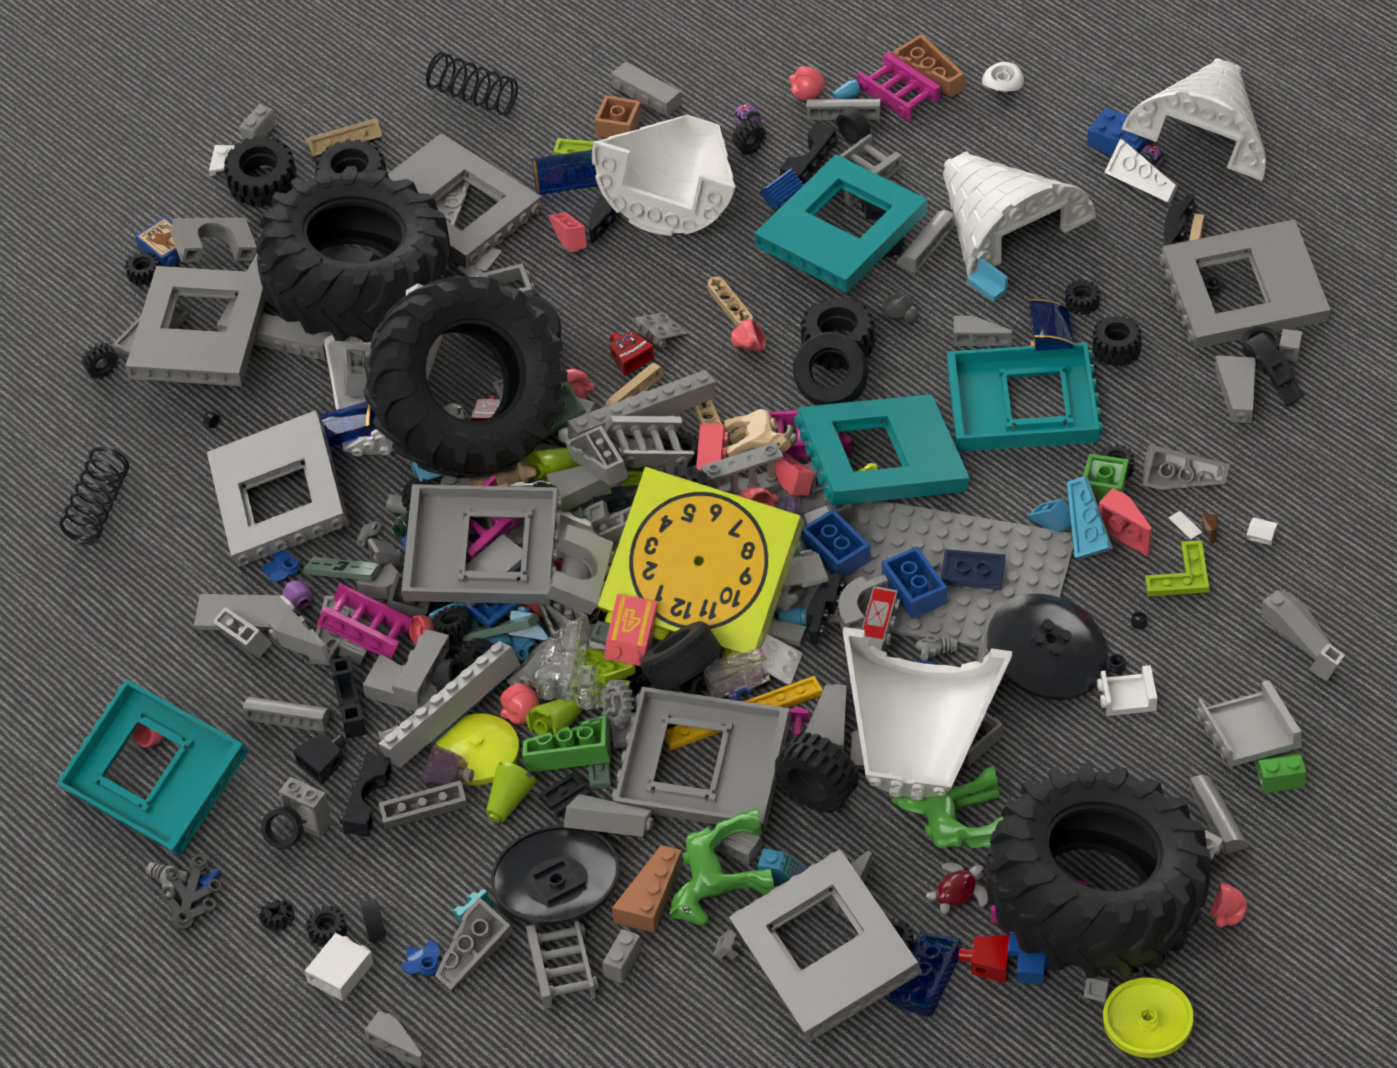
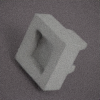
M603 500L586 507L587 520L592 523L593 527L609 520L610 513L608 512L607 503Z
M728 930L719 937L713 956L722 959L725 955L731 959L737 957L738 953L733 951L732 947L737 950L742 944L734 940L736 933Z
M1100 976L1096 979L1087 978L1084 997L1105 1002L1110 979Z

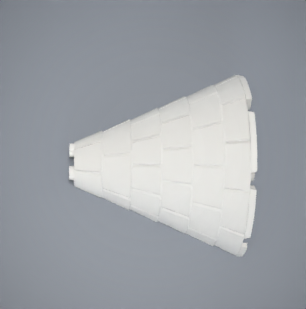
M1217 58L1198 72L1141 102L1130 112L1122 126V129L1157 142L1165 117L1168 115L1236 140L1237 142L1227 168L1260 181L1263 180L1266 169L1264 146L1245 90L1241 67L1231 62Z
M685 115L593 142L592 163L595 164L597 173L595 178L603 196L617 213L621 212L629 219L628 222L645 231L671 236L674 233H684L685 235L701 230L720 216L730 203L736 186L727 159L728 154L718 124Z
M967 151L953 159H948L944 163L943 176L946 189L948 190L950 206L954 213L955 226H957L968 277L978 270V260L980 258H983L992 266L1001 264V240L1003 235L1060 208V229L1064 233L1096 218L1093 202L1077 186L971 155Z

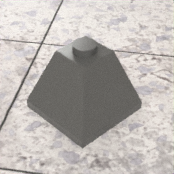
M396 573L387 606L411 618L418 615L426 616L431 601H404L402 595L403 574Z

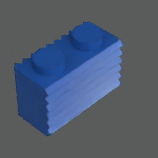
M790 169L759 193L772 210L776 207L780 209L787 202V199L792 197L804 184L793 172V169Z

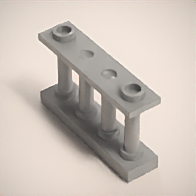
M871 134L860 139L858 143L840 155L885 179H888L902 168V155L896 151L887 157L875 149ZM869 153L880 160L881 163L873 166L863 159L862 156ZM844 191V203L849 207L860 199Z
M610 416L603 427L606 434H615L622 450L620 456L625 466H681V464L687 465L694 455L693 451H682L676 435L682 424L681 417ZM624 434L634 435L639 450H630ZM642 435H651L656 450H647ZM660 435L669 436L674 451H665Z
M776 442L701 466V470L713 479L718 490L734 491V495L740 496L745 489L750 487L763 488L770 492L783 488L775 473V461L783 459V455ZM767 464V472L756 475V467ZM748 470L749 478L738 481L737 473ZM730 476V484L719 487V479Z
M578 920L573 921L574 927L544 934L536 933L535 925L526 926L544 1009L553 1008L551 999L555 998V996L589 989L591 999L596 998L595 990L598 989L597 978L591 975L582 938L586 936L583 923L579 924ZM572 936L577 937L578 945L546 952L545 950H540V945H543L544 942ZM581 954L582 963L549 969V967L544 968L543 963H547V960ZM585 971L587 979L585 981L556 987L548 985V981L553 977Z

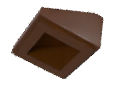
M1202 514V528L1210 542L1214 543L1216 541L1218 516Z

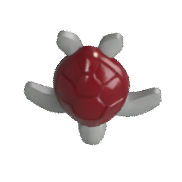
M945 863L942 865V870L950 874L941 880L937 891L929 892L926 895L928 900L941 903L940 911L942 915L948 914L950 905L965 903L972 895L978 900L979 906L984 908L988 901L987 891L984 887L975 883L976 880L983 876L984 866L975 865L969 871H966L959 864Z

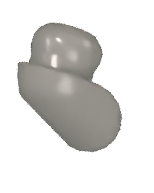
M374 521L364 525L361 528L356 543L359 546H365L368 538L380 532L381 524Z

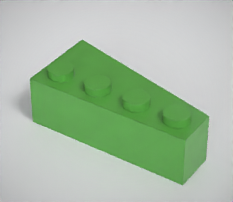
M599 716L600 720L589 722V720L583 721L581 726L571 729L569 727L561 728L555 734L549 732L523 740L522 756L528 773L610 762L611 728L607 716Z

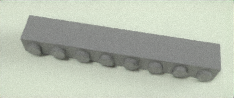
M706 370L568 420V439L570 440L596 427H604L610 416H669L715 399V380ZM607 434L609 438L616 436L615 434Z
M500 641L492 645L486 653L478 657L459 676L449 682L436 695L432 696L413 715L403 721L394 731L387 734L378 744L385 757L390 758L391 764L401 768L517 669L520 663L512 647Z

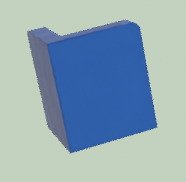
M1019 952L1017 983L1043 985L1045 955Z

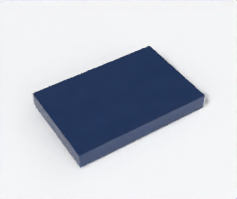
M945 549L941 580L945 585L1001 590L1006 554Z

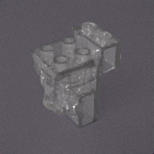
M562 620L559 638L547 639L545 644L541 645L539 667L535 668L532 679L539 698L544 700H576L578 707L583 709L599 708L602 684L597 667L585 665L589 642L582 621Z

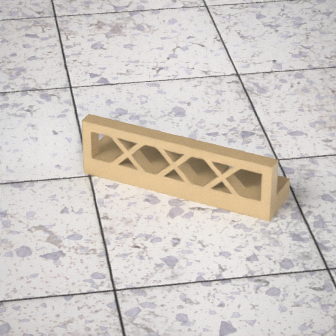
M374 118L305 138V141L309 145L311 156H316L326 151L328 146L335 145L336 142L340 141L341 143L349 139L350 141L357 139L364 142L381 137L382 133L378 119Z

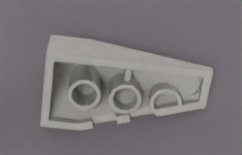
M1149 445L1144 463L1142 485L1166 490L1225 484L1230 464Z
M811 549L800 552L801 555L795 556L792 559L782 590H791L793 585H802L803 588L829 581L817 552Z
M1277 590L1262 601L1261 617L1316 660L1328 643L1331 644L1306 604L1291 592Z
M283 595L279 596L267 621L270 629L268 634L273 642L276 641L284 648L329 662L330 658L323 641L313 629H309L302 616L298 617L293 612L296 610L294 605Z
M480 897L464 913L461 919L462 922L453 936V941L435 974L451 991L495 952L514 932L511 925Z

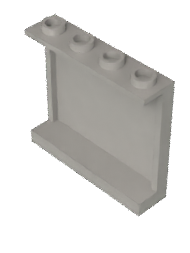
M1270 680L1261 682L1262 692L1209 707L1205 706L1202 699H1198L1197 717L1199 721H1203L1206 733H1210L1214 746H1218L1221 758L1226 760L1229 767L1302 748L1301 730Z

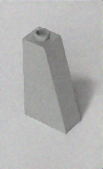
M1216 356L1215 373L1231 421L1252 423L1255 358Z
M583 466L546 474L547 482L556 486L559 490L558 494L562 495V507L558 508L562 512L575 508L593 499L592 497L600 496L610 491L612 487L622 485L621 481L610 486Z
M381 654L363 683L365 698L411 711H416L422 707L432 696L438 693L436 686L430 683L418 706L395 701L392 684L395 679H398L402 666Z
M825 685L806 729V732L816 733L823 738L830 739L832 743L838 744L842 751H845L847 685Z
M579 794L566 807L564 827L643 837L648 831H651L654 820L651 818L652 810Z

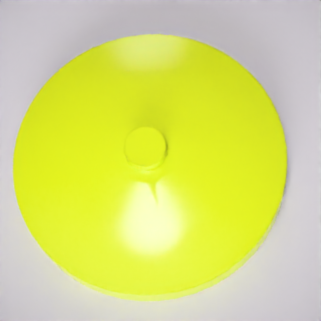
M480 713L464 716L437 740L435 751L440 769L450 779L456 782L461 780V783L466 785H483L493 782L499 762H502V765L506 762L516 764L520 747L517 733L507 721L494 715Z
M1137 978L1121 984L1109 995L1104 1005L1103 1024L1110 1040L1124 1052L1137 1057L1156 1058L1171 1054L1185 1044L1193 1027V1009L1186 995L1173 984L1156 978Z

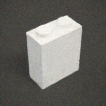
M335 933L306 968L307 982L344 1001L373 965L371 951L364 945L360 946L354 943L349 937H342Z

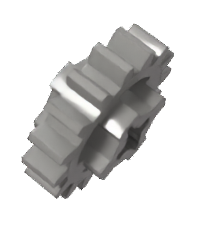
M610 680L609 683H605L606 688H602L603 695L600 696V699L603 703L600 707L603 708L602 715L607 716L610 725H624L629 722L628 717H632L631 710L634 709V706L631 702L634 701V698H631L632 690H628L629 684H624V680Z

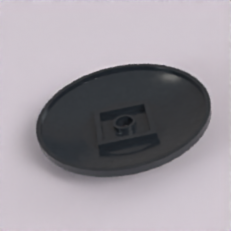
M1038 593L1014 597L997 609L988 626L987 646L989 652L991 648L1012 651V657L1003 676L1013 685L1031 695L1050 700L1073 699L1092 690L1097 685V679L1101 677V671L1106 670L1108 650L1101 630L1086 612L1065 599ZM1046 638H1051L1055 643L1047 642Z
M564 825L542 827L518 837L505 847L493 865L491 887L499 906L512 917L536 925L565 924L591 914L609 899L619 880V861L612 845L603 836L594 831L566 828ZM554 880H560L559 883H552Z

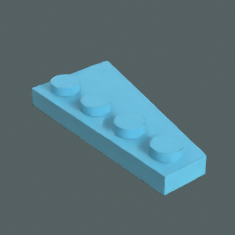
M1083 476L1068 481L1067 489L1075 558L1080 560L1112 550L1113 548L1088 478Z

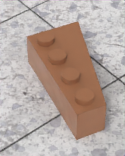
M920 34L892 52L894 56L940 85V91L953 97L966 89L964 73L924 35Z
M663 845L658 848L612 907L614 923L655 933L683 866L681 850Z

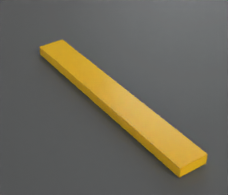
M812 676L743 702L789 708L821 696L823 689L816 677ZM677 725L666 729L664 741L671 751L722 731Z

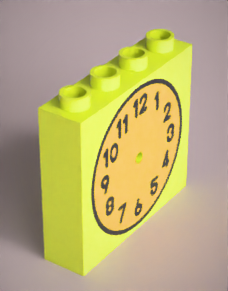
M645 467L598 603V607L604 613H607L605 623L610 624L617 594L658 601L654 639L661 641L669 636V634L691 623L702 621L708 624L721 645L723 653L720 660L744 668L747 659L756 661L764 638L768 633L805 522L800 515Z

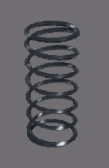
M442 51L431 59L426 71V84L429 89L439 86L441 93H445L450 89L453 98H456L462 92L464 102H468L474 96L475 106L479 107L485 102L487 111H491L496 107L497 113L501 116L507 114L512 109L518 96V83L515 78H510L506 75L501 77L496 71L489 72L486 67L482 66L477 68L472 62L465 63L461 58L454 59L451 54ZM445 57V68L442 71L439 82L432 86L430 85L431 73L438 61ZM459 61L463 66L456 72L455 62ZM453 64L451 80L446 89L442 90V81L446 76L448 68ZM466 66H473L475 70L467 78ZM464 69L463 83L458 93L454 94V83L461 70ZM483 70L486 72V75L479 82L478 71ZM476 73L474 89L469 98L465 99L468 82L473 74ZM490 75H496L498 79L490 87ZM488 77L485 95L481 102L477 103L479 88ZM502 79H507L502 85ZM499 82L496 101L490 108L488 107L490 94ZM508 82H510V99L505 110L500 112L499 100L501 93Z
M96 447L90 451L88 455L89 460L84 464L85 471L80 473V482L75 484V494L70 496L69 501L71 505L65 507V516L59 521L62 532L76 542L88 544L99 540L104 529L103 525L108 520V513L111 512L113 502L118 496V490L121 489L123 479L129 471V461L122 453L110 447ZM104 451L114 455L123 464L124 471L119 473L108 462L93 459V453ZM94 462L105 464L116 473L103 470ZM92 463L100 472L89 470L88 465ZM88 473L98 481L111 483L114 490L106 491L95 483L84 482L83 476ZM102 473L112 476H118V479L111 480L109 477ZM93 474L99 475L105 479L99 478ZM84 485L92 492L106 494L109 501L100 502L89 494L79 493L78 488ZM114 493L113 498L109 494ZM79 496L87 503L100 505L104 512L96 514L86 506L74 504L73 499ZM110 504L108 509L104 505ZM73 507L84 515L95 516L99 524H95L90 519L81 515H69L68 511ZM105 515L103 521H101L99 516ZM71 517L80 518L82 520L87 521L91 525L79 523ZM68 518L78 526L95 528L97 533L92 536L76 535L68 531L64 527L63 522ZM92 538H94L93 540H89V541L80 540V539H92Z

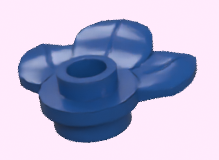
M286 551L274 553V561L261 566L262 571L270 576V581L272 582L283 581L288 576L297 574L301 569L300 562L296 558L291 557L290 553Z
M432 940L425 945L424 949L407 947L406 957L408 961L400 966L409 974L421 973L424 976H432L436 974L440 966L438 961L440 949Z

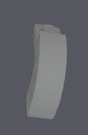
M885 575L872 578L869 581H865L864 577L861 576L844 588L838 605L839 623L842 631L844 627L862 629L864 616L859 608L870 600L873 586L888 589V580Z

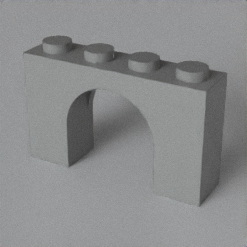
M246 218L173 219L170 233L181 262H200L203 250L200 238L203 237L218 238L228 244L235 262L253 261L257 246Z
M568 524L561 535L557 551L584 562L590 570L591 578L586 580L577 579L556 570L549 581L545 597L591 615L595 608H599L600 594L605 585L604 578L607 577L610 570L608 562L611 561L614 554L612 550L613 542Z

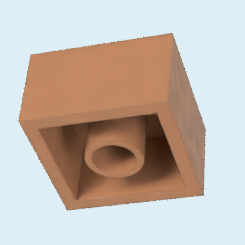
M605 95L594 120L596 136L608 138L636 130L642 118L640 101Z

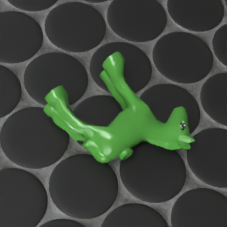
M994 766L985 768L978 779L971 783L951 787L945 796L923 797L922 800H913L909 796L894 797L892 799V802L901 809L923 814L927 817L928 825H924L927 838L932 837L934 844L939 848H960L961 845L968 846L971 849L990 847L992 833L995 831L998 822L1003 819L1001 816L992 824L980 828H969L957 822L955 812L964 807L983 804L993 799H1000Z
M757 808L718 822L712 831L707 826L705 829L692 832L686 837L687 852L683 853L685 865H690L692 880L687 882L673 897L672 908L669 913L672 920L675 918L682 919L704 927L709 921V916L699 905L700 900L746 888L755 889L764 895L771 892L774 888L770 868L736 874L722 873L720 862L715 856V852L723 840L732 834L746 832L755 836L762 835Z

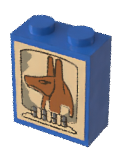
M165 217L135 235L138 250L143 251L144 254H146V251L150 252V254H155L159 265L162 267H173L181 260L170 233L172 223Z

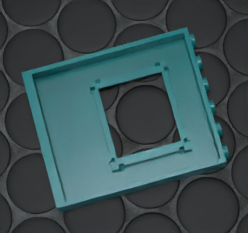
M836 154L754 233L755 247L847 293L927 213V199ZM840 189L887 211L860 239L814 216Z
M1087 342L947 352V369L957 451L1099 442V434H1103L1102 422H1098V419H1101L1100 408H1096V405L1099 404L1098 393H1094V390H1096V379H1092V376H1094V364H1090L1092 362V350H1088ZM1046 375L1061 376L1066 416L1012 419L1007 378Z
M932 394L798 408L797 416L794 417V424L800 431L801 441L805 443L806 453L808 456L810 455L812 467L818 474V482L822 484L824 496L828 498L830 505L966 492L969 475ZM885 427L902 467L853 472L837 432Z
M126 679L118 688L113 700L106 706V710L101 718L96 721L89 736L84 739L77 754L72 757L67 769L61 773L57 785L65 792L180 857L249 753V750L243 743ZM140 723L181 746L146 800L105 778V775Z

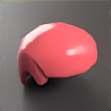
M425 615L413 616L409 633L414 645H416L418 637L422 636L426 629L435 631L433 620Z

